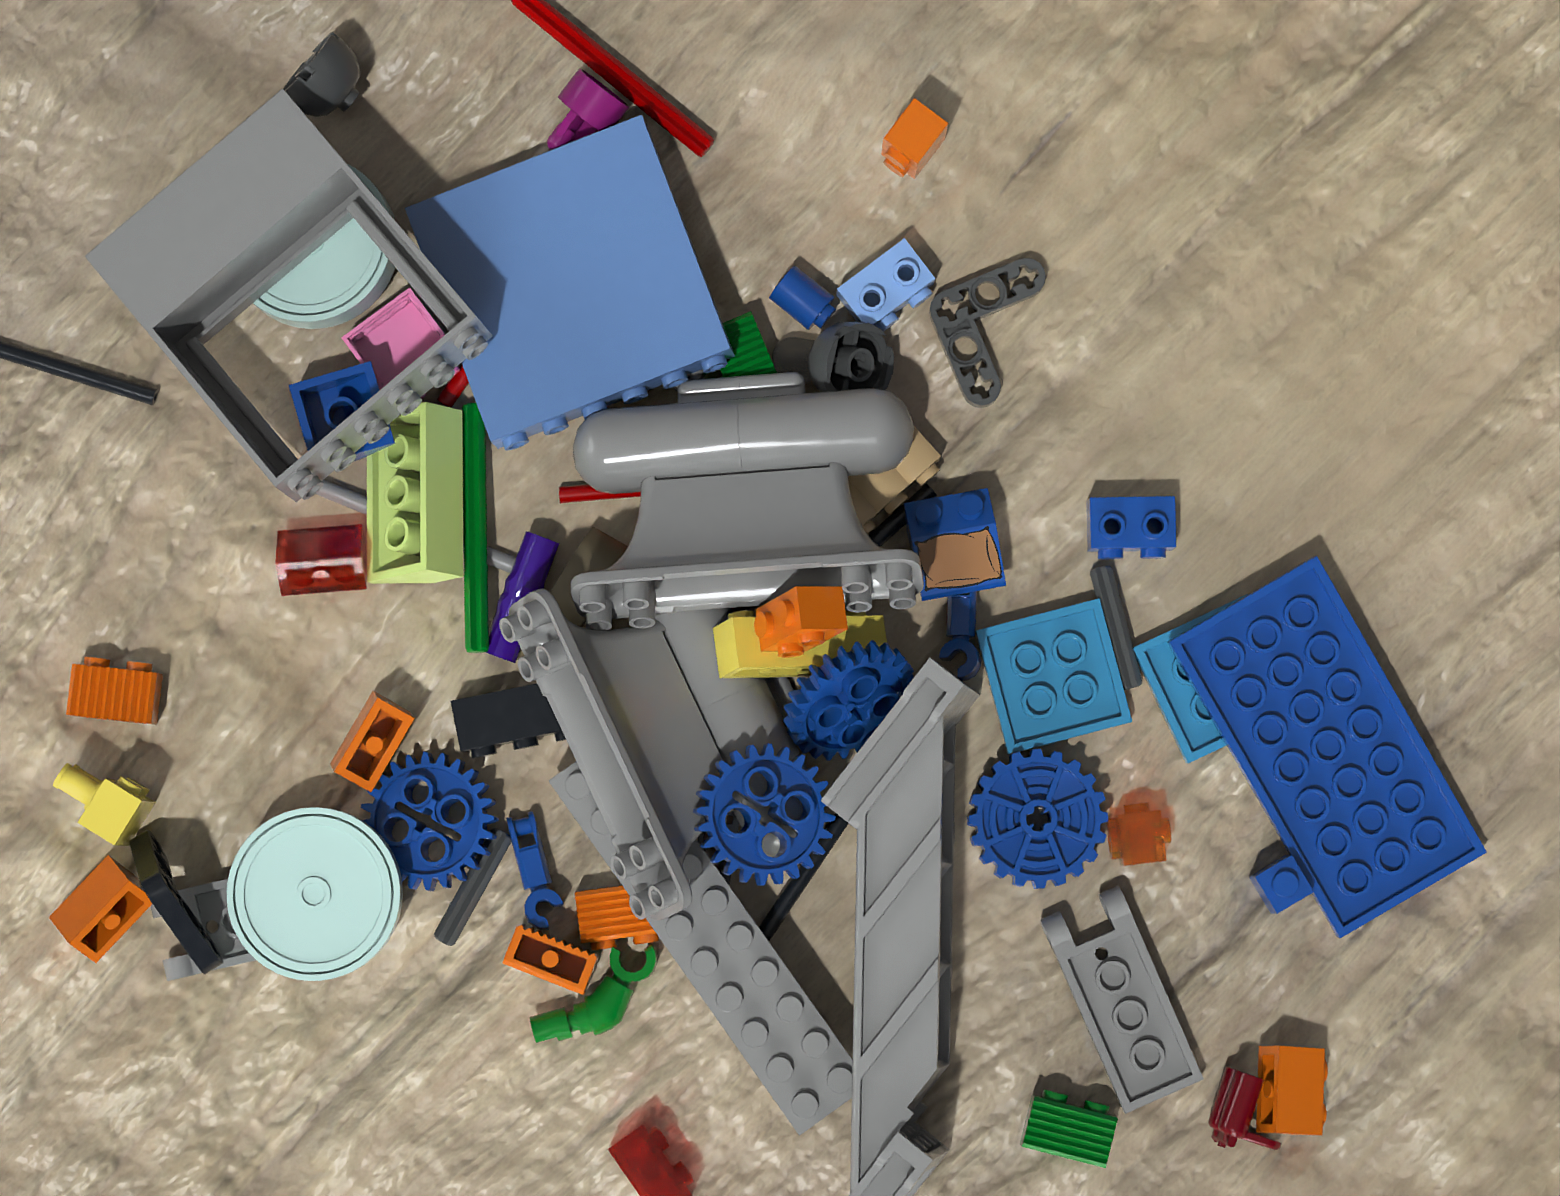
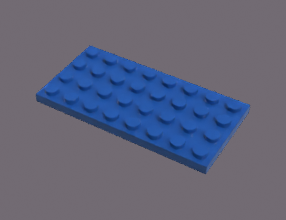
M1313 556L1167 641L1289 855L1294 857L1314 891L1312 895L1338 938L1344 937L1487 853L1317 556Z

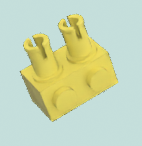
M66 763L53 783L55 788L61 789L85 805V811L77 823L109 843L118 846L130 845L129 841L135 837L156 803L146 797L150 790L130 777L126 779L120 776L118 780L105 778L101 781L81 769L77 764L72 767L71 764Z

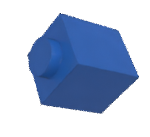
M1284 855L1249 876L1269 912L1272 914L1280 913L1314 892L1292 855Z

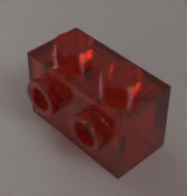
M354 524L277 531L275 565L281 596L367 589V549L363 525Z
M644 1121L609 1146L608 1151L640 1196H693L694 1191L690 1186L695 1182L693 1176L681 1160L674 1164L665 1151L670 1147V1144L657 1125L650 1129Z

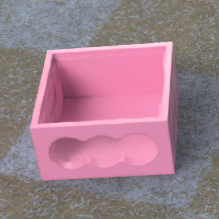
M409 287L341 338L360 364L372 362L378 386L381 390L445 334ZM458 366L454 368L455 374L460 371Z

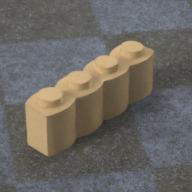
M915 426L909 454L897 468L880 474L848 476L852 503L867 535L877 527L872 520L885 509L890 515L908 499L904 493L905 490L915 482L922 487L940 471L935 464L941 459V455Z

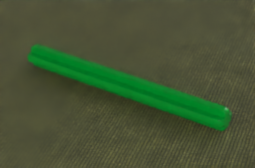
M467 403L462 406L465 648L469 653H484L489 649L486 428L477 403Z

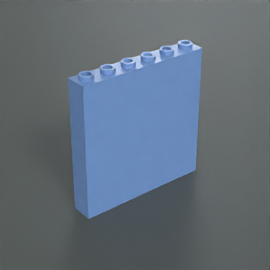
M642 115L405 208L421 252L493 335L487 340L488 346L479 356L472 360L466 358L461 363L489 439L498 449L502 447L506 451L517 449L526 445L529 442L528 437L543 431L545 435L558 433L569 427L568 421L584 416V419H586L590 414L608 409L607 406L622 400L624 404L640 401L648 396L647 391L661 385L665 389L676 387L688 380L687 374L702 369L704 373L717 371L728 364L727 359L735 357L648 125Z

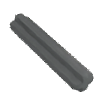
M1108 565L1091 570L1090 577L1096 599L1100 598L1123 688L1128 690L1139 687L1142 684V678L1133 651V644L1113 569Z
M493 828L490 831L497 835V838L485 840L483 844L491 852L490 856L482 854L476 856L475 859L481 868L479 870L469 869L466 874L467 880L463 881L434 932V937L448 946H453L458 940L511 844L510 835L498 828Z

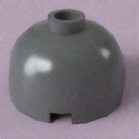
M330 32L312 51L314 53L310 58L300 65L283 88L304 114L314 117L327 116L337 107L345 112L360 94L354 88L360 77V63L356 54L346 42L333 32Z
M854 321L838 322L822 331L813 342L808 361L811 380L820 392L866 388L886 390L894 371V353L892 347L886 345L885 339L882 337V335H885L882 329L870 323Z

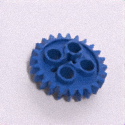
M871 640L864 649L859 641H857L850 652H846L840 646L837 651V657L832 659L827 654L823 655L824 664L821 667L810 665L808 668L812 675L809 678L799 677L797 679L801 689L789 691L788 695L793 702L784 705V710L788 716L783 721L788 727V734L804 754L810 752L814 759L823 754L826 760L830 761L836 752H838L842 760L846 759L850 749H855L858 753L900 699L905 688L914 678L912 674L914 670L897 648L892 650L886 642L879 647L874 640Z
M754 744L746 746L745 759L737 750L729 752L732 765L730 766L722 760L715 762L720 775L706 774L703 777L711 786L710 791L700 790L696 792V795L705 800L706 803L705 807L693 809V813L705 817V822L694 827V830L697 832H707L709 836L700 844V847H714L716 849V852L710 859L711 863H718L724 859L727 861L723 872L725 875H731L737 868L740 869L739 882L747 883L753 873H755L757 886H764L766 884L768 874H770L774 884H783V871H786L792 879L799 878L797 864L807 869L813 868L814 864L809 854L824 855L826 851L818 843L819 838L828 839L833 836V834L823 828L824 822L836 820V816L824 813L826 805L821 802L823 797H821L820 792L828 786V781L815 783L813 777L819 768L813 766L804 770L802 766L805 761V755L803 754L796 756L790 761L789 747H782L777 755L774 756L772 744H764L759 756ZM755 772L762 774L767 781L766 792L760 797L754 795L749 788L750 777ZM733 792L740 793L745 800L755 807L769 806L767 814L781 824L794 829L796 837H790L774 822H763L760 824V813L736 801L732 797ZM791 796L798 798L803 806L802 815L798 820L790 819L785 812L786 801ZM731 809L738 810L744 818L743 828L738 833L731 832L725 823L726 815ZM767 833L774 834L780 842L779 851L773 857L767 856L762 849V840Z
M423 752L421 764L418 763L414 756L406 755V768H403L396 762H391L390 766L393 776L389 777L382 774L379 781L383 786L380 790L374 788L372 792L367 791L375 798L373 804H361L363 810L371 813L370 819L363 821L374 828L386 841L398 863L402 882L408 876V888L414 890L418 889L422 879L427 891L435 890L437 879L443 888H451L452 875L465 882L467 875L464 868L468 866L479 870L481 867L475 859L477 854L487 856L491 854L483 845L484 840L497 838V835L487 830V825L498 822L499 818L487 814L486 811L496 804V800L482 798V795L490 786L484 782L474 785L473 783L477 779L479 772L470 769L462 774L465 762L460 759L455 760L449 767V755L444 753L439 755L436 763H434L432 753ZM426 782L429 787L428 797L424 802L416 804L412 796L413 789L418 783ZM461 801L465 806V816L462 821L453 824L449 819L450 807L454 803ZM402 802L419 813L431 816L439 824L458 832L461 835L460 841H455L438 830L426 827L427 825L424 822L398 810L396 807L397 803ZM404 819L409 827L408 835L404 840L397 842L392 835V829L396 822ZM441 839L445 844L444 856L437 862H433L429 857V847L433 841Z

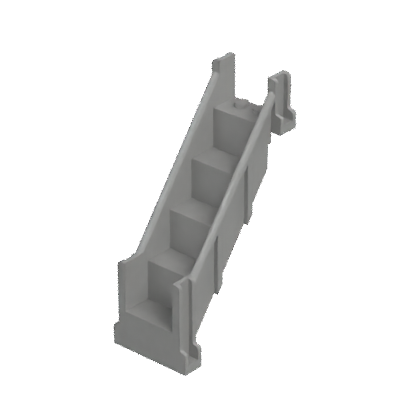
M931 658L926 661L905 688L897 703L821 799V802L857 829L849 1196H914L950 1150L915 1122L927 1108L921 1102L922 1099L950 1065L953 850L955 839L956 725L980 695Z

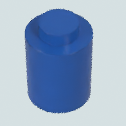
M793 266L787 272L769 297L771 301L808 330L814 325L821 329L836 311V308L831 305L835 297L797 266Z

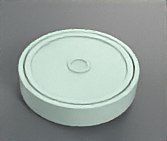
M347 164L395 220L391 207L376 186L363 173ZM353 218L253 304L269 317L289 326L305 329L333 327L343 324L367 310L387 287L395 266Z
M320 807L300 808L284 812L258 827L246 839L235 856L227 883V907L230 921L238 939L248 953L273 972L288 978L304 981H322L337 978L357 970L373 959L383 949L393 934L399 920L403 900V885L399 866L393 852L382 836L374 828L354 815Z

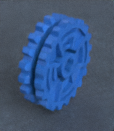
M1032 749L1026 758L1019 751L1009 756L1008 765L1001 761L991 767L992 777L983 775L977 785L981 788L980 794L971 795L969 804L975 808V814L967 817V825L975 827L976 832L969 839L972 846H980L983 853L979 859L983 865L992 862L996 866L993 873L995 876L1001 879L1008 874L1012 876V885L1023 887L1026 881H1031L1033 889H1043L1046 886L1047 880H1051L1054 886L1065 884L1066 874L1069 873L1073 877H1078L1084 872L1082 866L1084 861L1090 863L1095 861L1098 854L1093 848L1095 844H1102L1106 839V834L1100 831V825L1108 822V813L1100 811L1099 806L1106 799L1103 792H1095L1092 785L1096 779L1092 773L1083 776L1079 772L1080 762L1074 759L1067 764L1062 761V753L1057 751L1051 752L1049 757H1044L1041 749ZM1034 807L1043 809L1041 815L1045 813L1048 815V823L1042 824L1040 831H1034L1032 829L1034 824L1028 825L1026 821V816L1034 813Z

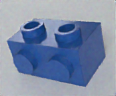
M1175 496L1090 497L1086 501L1087 552H1098V559H1123L1124 551H1140V558L1159 559L1166 558V551H1172L1176 548Z

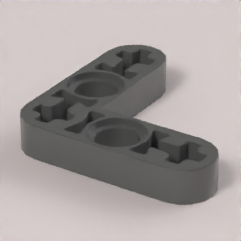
M1023 258L951 287L937 294L931 302L929 310L931 322L962 395L967 403L973 407L984 408L990 406L998 398L1001 389L999 377L975 321L1030 299L1041 291L1046 278L1045 270L1034 259ZM1020 268H1025L1028 273L1035 272L1037 274V277L1032 282L1033 288L1027 289L1025 284H1019L1010 290L1014 297L1007 298L1006 286L999 276L1005 274L1008 283L1019 277ZM990 283L996 286L1000 296L995 304L985 306L977 301L975 291L981 284ZM968 291L969 304L976 311L975 313L969 315L968 307L966 306L956 311V320L949 321L947 316H938L937 312L942 308V301L948 300L950 305L958 304L964 300L960 293ZM960 338H969L974 341L977 347L975 357L968 361L958 359L952 349L955 341ZM980 361H983L986 368L978 369L979 376L983 382L990 381L993 385L988 390V398L982 399L980 394L972 395L970 389L975 385L973 375L969 372L964 377L960 370L973 368Z

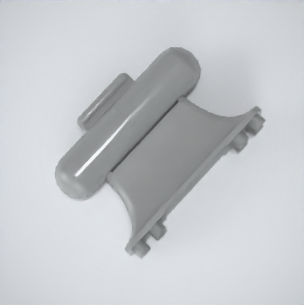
M783 372L687 380L678 387V403L610 408L590 414L576 432L573 444V459L576 470L583 480L596 491L610 494L641 492V500L633 537L621 558L605 570L581 573L571 580V596L579 615L586 618V628L609 630L612 627V619L629 618L630 626L643 629L652 627L655 624V616L672 615L679 611L760 606L796 586H842L846 609L855 613L869 611L872 608V600L889 598L890 606L895 609H909L915 606V595L920 593L924 587L920 557L917 553L907 549H884L870 539L855 512L848 482V476L880 474L895 469L909 454L913 440L914 425L911 413L904 402L891 391L877 388L805 393V380L800 373Z
M538 589L530 592L509 608V616L502 618L499 623L501 633L510 643L518 641L524 654L518 660L520 674L527 682L536 680L543 696H546L612 836L611 842L617 852L616 855L611 857L612 870L621 880L629 878L636 893L629 898V905L633 914L640 920L650 917L655 921H661L688 908L692 902V890L684 873L683 864L690 846L702 833L695 831L694 827L705 822L704 816L693 813V809L705 807L706 803L705 800L696 795V792L700 790L710 791L711 788L703 778L704 775L712 774L719 776L720 773L715 766V762L722 760L731 766L729 752L737 750L745 759L746 746L753 744L759 756L764 744L768 743L773 746L774 756L777 755L782 747H789L790 761L796 756L801 755L796 744L788 734V727L783 721L788 716L784 710V705L793 702L788 695L789 691H793V688L787 677L719 678L713 628L728 620V614L733 613L732 608L679 611L672 615L655 616V624L652 627L643 629L630 626L621 629L592 630L571 623L563 615L554 596L545 589ZM805 763L802 766L804 770L807 769ZM755 772L749 780V788L754 795L760 797L767 789L765 777L758 772ZM733 792L732 797L736 801L760 813V824L763 822H774L790 837H796L794 829L781 824L767 814L769 806L755 807L745 800L740 793ZM791 796L785 804V812L790 819L798 820L803 812L801 801L794 796ZM731 809L729 812L734 811L741 828H743V815L738 810ZM767 833L762 840L763 852L767 856H775L779 851L780 842L774 834Z

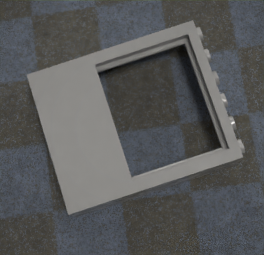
M284 89L275 94L85 255L86 259L272 484L295 502H298L301 498L306 500L314 496L322 488V480L334 470L339 472L347 468L355 460V452L367 442L373 444L380 440L388 432V424L400 414L406 416L413 412L421 404V396L433 386L439 388L446 384L454 376V368L466 358L472 360L479 356L487 348V340L493 336ZM354 218L446 326L449 332L308 452L297 459L203 345Z

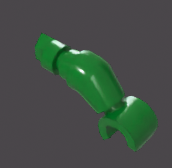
M653 944L644 949L646 963L637 972L627 971L621 963L622 952L612 947L610 966L614 973L611 977L606 975L592 994L584 996L585 1001L573 1004V1010L566 1011V1008L562 1007L530 1017L536 1043L557 1037L558 1041L573 1037V1032L580 1030L581 1035L594 1032L596 1036L617 1026L622 1021L634 990L630 989L631 984L650 977L655 971L658 958Z

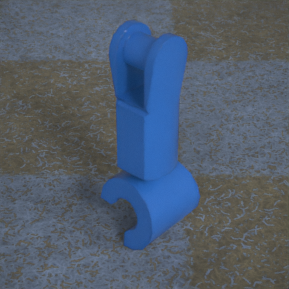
M977 591L970 592V595L948 596L946 636L952 637V640L945 643L942 647L939 658L942 661H951L958 653H965L967 655L965 664L958 668L957 678L961 681L970 680L975 677L981 666L980 654L976 647L969 642V638H975Z
M533 811L528 812V817L513 821L511 817L506 819L524 890L531 891L524 905L525 917L534 928L549 930L548 920L537 914L536 906L540 902H548L553 907L562 906L564 903L555 891L547 888V885L552 883L537 822ZM533 833L536 844L519 848L517 837Z

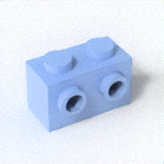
M904 238L838 287L836 296L855 321L870 323L884 332L899 320L895 313L907 304H910L914 309L933 294L929 288L934 285L935 277Z

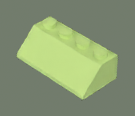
M422 402L410 414L406 416L400 414L390 423L395 444L367 456V583H437L464 577L462 410Z

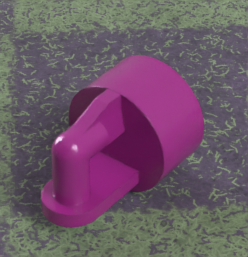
M579 68L557 96L571 110L548 137L547 146L549 151L616 125L629 109V106L600 81Z

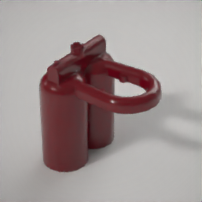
M1227 1066L1225 1067L1208 1120L1209 1126L1213 1129L1211 1137L1214 1142H1218L1217 1146L1226 1148V1146L1234 1147L1237 1138L1273 1150L1280 1149L1281 1142L1248 1131L1264 1079Z

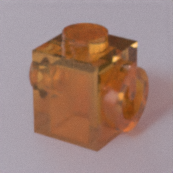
M1149 802L1123 805L1124 814L1108 818L1107 838L1111 860L1119 859L1120 866L1167 861L1165 844L1171 843V828L1169 818H1161V810L1150 811Z

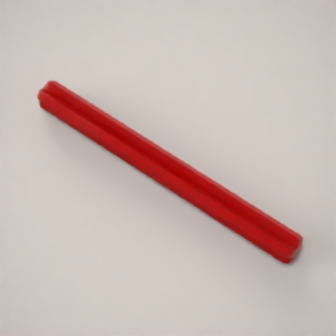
M511 0L517 9L697 156L702 157L710 150L714 143L711 135L547 1Z

